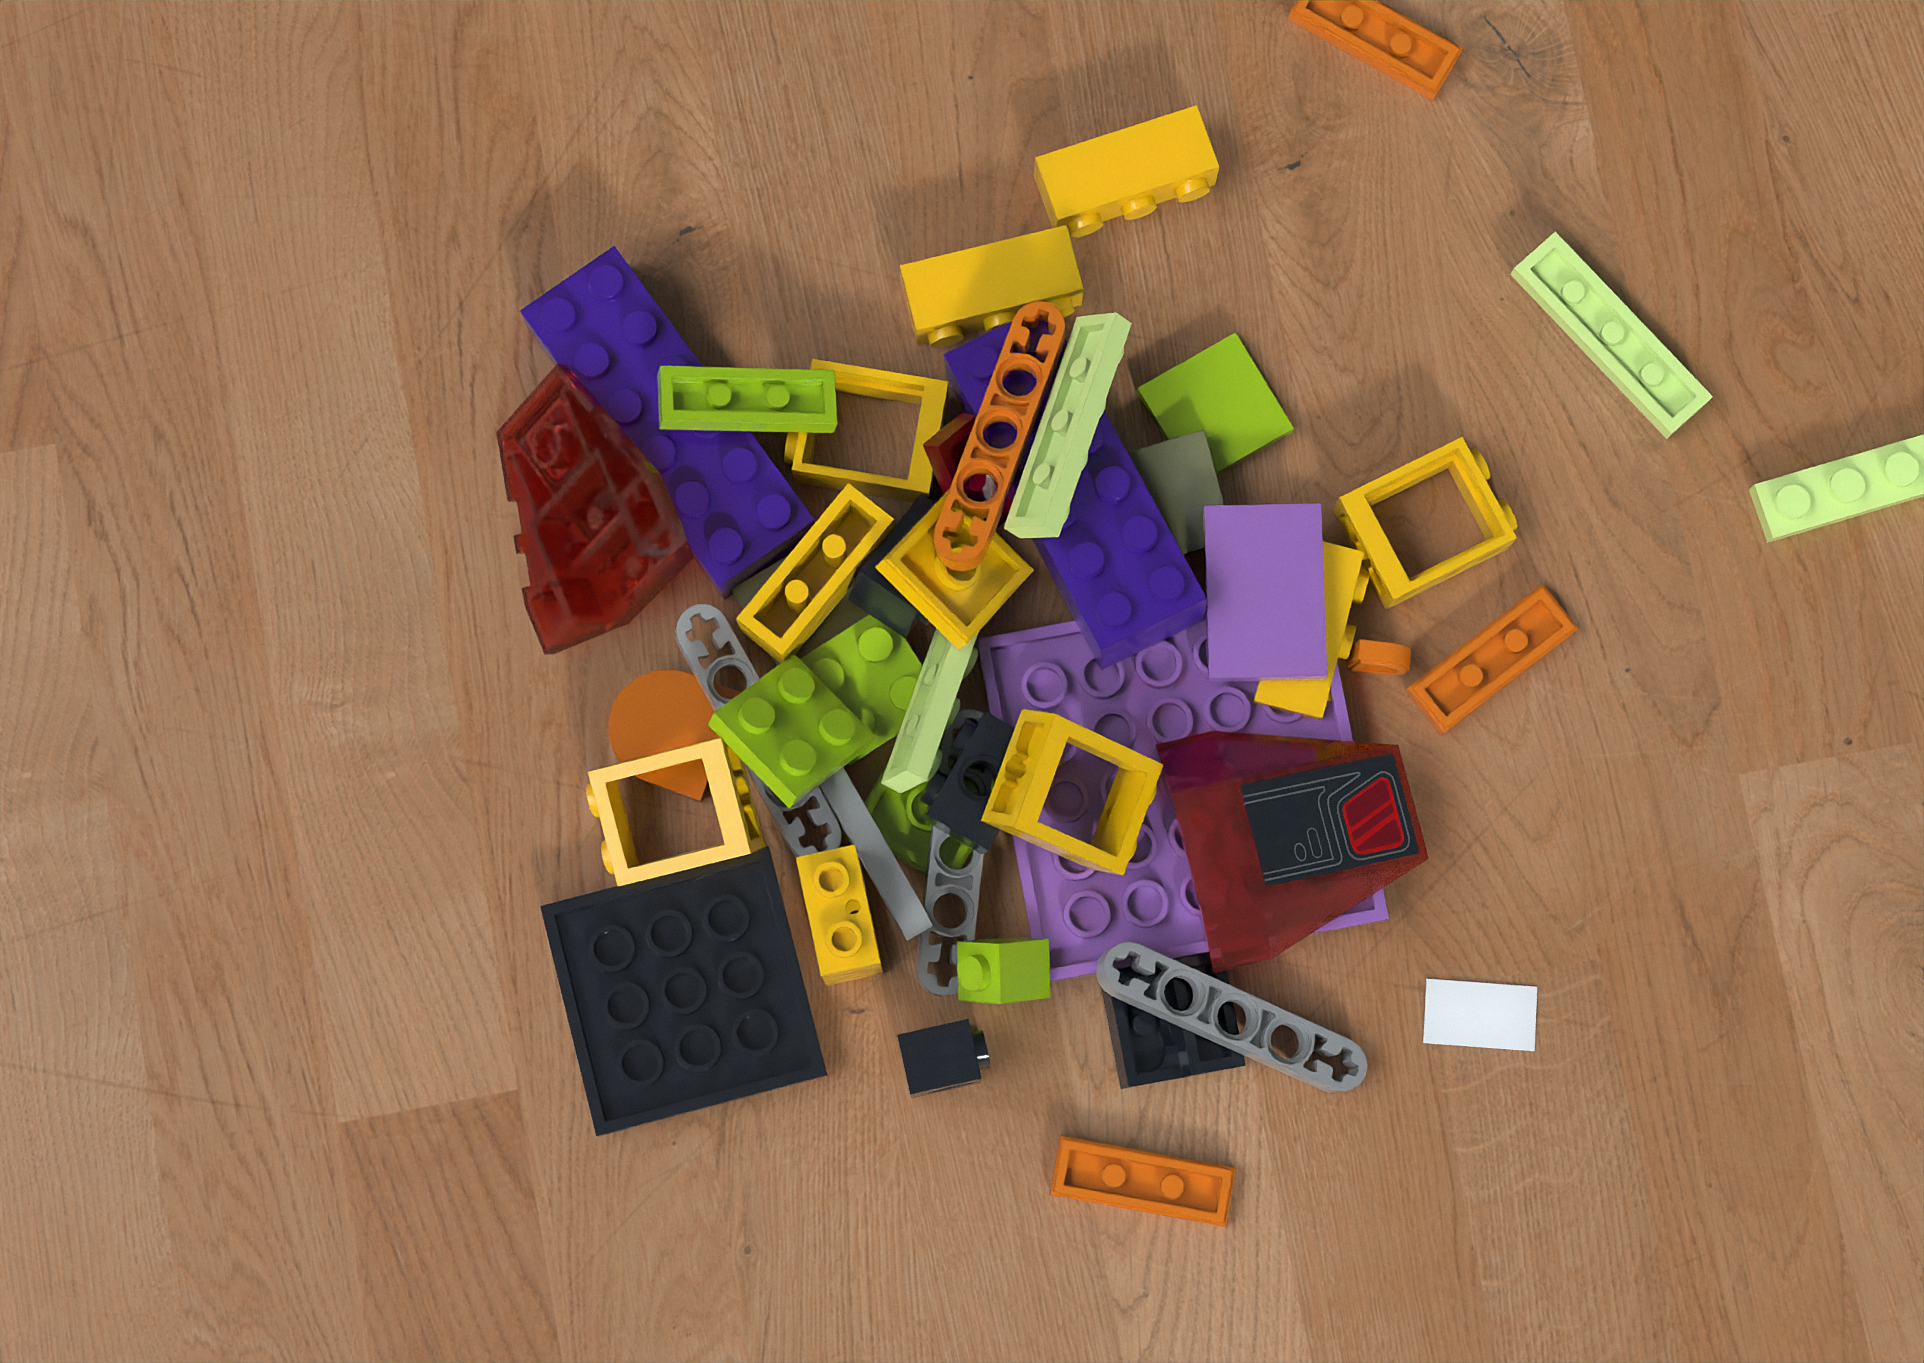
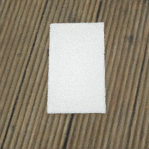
M1426 978L1423 1043L1535 1051L1537 987Z

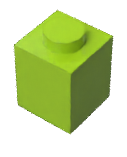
M1005 936L957 941L958 1001L1006 1004L1050 998L1049 939Z

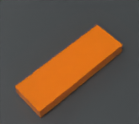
M1297 0L1288 16L1289 21L1431 101H1434L1463 51V48L1378 0Z
M1541 584L1410 685L1405 692L1442 736L1579 628L1546 587Z
M1060 1136L1050 1195L1226 1227L1236 1168Z

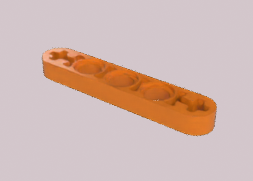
M1035 301L1027 303L1016 313L937 521L933 537L937 557L944 566L952 570L966 571L973 569L985 558L1062 352L1066 336L1064 318L1058 308L1048 302ZM1039 320L1048 322L1049 333L1052 335L1043 334L1040 337L1036 348V359L1027 354L1030 347V332L1026 327L1035 328ZM1026 370L1036 378L1037 383L1029 394L1014 396L1003 387V381L1006 376L1012 371ZM1006 422L1012 425L1017 431V438L1014 443L1002 449L989 446L983 437L986 429L993 423ZM979 474L988 475L998 485L995 495L983 502L973 501L964 493L966 482L971 477ZM956 508L973 517L970 525V538L975 546H964L960 553L952 552L951 541L947 539V536L958 537L964 524L963 512L955 511ZM979 518H987V519H986V521L983 522V521L980 520Z

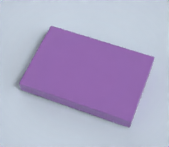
M1321 503L1204 506L1208 682L1325 680L1327 678Z

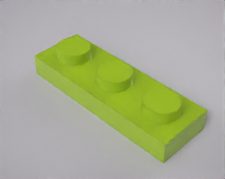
M660 366L657 374L659 429L834 433L837 426L834 370Z

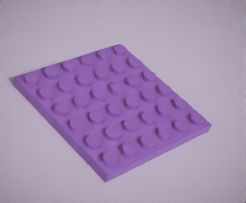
M1206 619L1103 670L1100 669L1076 621L977 639L991 715L1015 728L1022 709L1054 713L1163 764L1157 781L1156 795L1148 806L1137 837L1136 851L1128 862L1124 876L1089 869L1013 835L1031 938L1049 939L1050 982L1096 974L1097 961L1102 953L1110 947L1124 942L1143 945L1173 959L1387 921L1389 919L1378 862L1266 886L1240 786L1243 784L1357 761L1338 663H1336L1330 687L1332 701H1327L1323 719L1320 721L1302 716L1303 714L1296 712L1293 714L1270 708L1266 704H1254L1253 701L1259 681L1208 682ZM1066 742L1038 822L1091 845L1119 766ZM1127 956L1119 962H1113L1112 967L1115 969L1131 967L1133 959Z

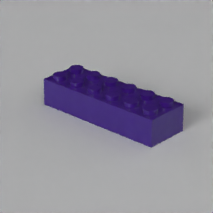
M615 246L520 310L529 331L563 378H570L661 502L663 509L660 512L724 600L733 594L732 589L788 556L815 524V519L750 431L659 429L657 374L660 366H703Z
M1040 320L1035 328L1026 327L1030 332V347L1027 354L1036 359V348L1040 337L1043 334L1052 335L1049 333L1048 322ZM1012 321L943 354L947 380L965 414L978 415ZM1066 339L1009 492L1012 502L1067 346ZM1016 370L1006 376L1003 381V387L1014 396H1023L1033 391L1037 381L1030 372ZM1104 410L1099 418L1088 450L1087 463L1081 471L1075 488L1068 518L1063 524L1059 537L1032 538L1101 670L1205 620L1207 598ZM997 422L990 425L984 432L989 446L1002 449L1014 443L1017 438V431L1006 422Z

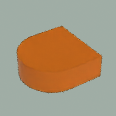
M1360 639L1352 645L1346 668L1353 672L1379 675L1405 674L1410 670L1411 648L1395 643Z

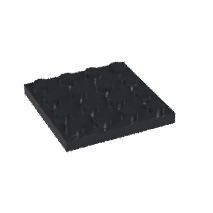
M769 846L751 854L540 906L596 1136L600 1137L828 1076Z

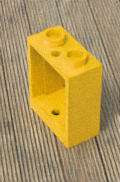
M812 359L811 370H834L836 391L921 405L908 480L812 464L818 433L788 432L784 464L792 465L794 483L841 491L849 483L865 495L914 503L922 493L931 499L935 473L922 444L944 426L949 398V381Z
M1463 436L1339 497L1333 508L1353 549L1364 552L1362 566L1364 570L1370 571L1369 579L1385 610L1508 550L1517 539L1514 530L1517 529V521L1512 509L1503 498L1496 500L1486 481L1490 479V472L1485 459L1478 449L1473 448L1470 450ZM1448 469L1486 540L1408 578L1371 506Z
M1022 709L981 821L1089 869L1124 876L1128 862L1136 851L1137 837L1148 806L1156 795L1157 781L1163 764L1057 714ZM1066 742L1119 766L1091 845L1038 822Z
M720 737L588 772L590 783L586 787L588 805L592 814L595 817H600L605 840L601 843L602 858L607 871L615 875L617 886L751 854L766 847L744 762ZM702 758L724 843L639 864L618 779Z
M855 844L796 857L820 975L826 986L883 974Z

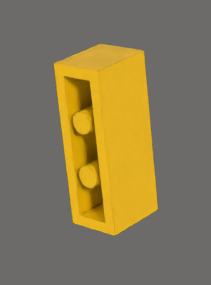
M1195 105L1035 157L1034 177L1052 228L1067 225L1071 237H1082L1099 230L1103 226V221L1124 215L1126 220L1138 219L1152 213L1157 208L1156 204L1174 198H1177L1178 202L1184 203L1203 197L1209 193L1210 187L1216 183L1219 164L1199 109Z
M1067 225L900 265V281L917 345L930 342L931 347L941 348L962 341L964 339L963 334L982 329H985L986 333L1013 321L1020 308L1027 303L1035 301L1048 302L1054 305L1062 313L1063 318L1071 315L1074 312V307L1082 305L1084 289Z
M848 483L738 615L736 620L740 631L780 663L791 655H796L853 586L859 570L895 527L894 518Z
M1323 541L1327 678L1325 680L1259 681L1253 701L1254 704H1266L1270 708L1293 714L1296 712L1303 714L1302 716L1320 721L1323 719L1327 701H1332L1330 687L1338 657L1348 659L1355 636L1356 626L1346 624L1352 602L1362 604L1369 580L1370 571L1360 569L1364 556L1363 551Z

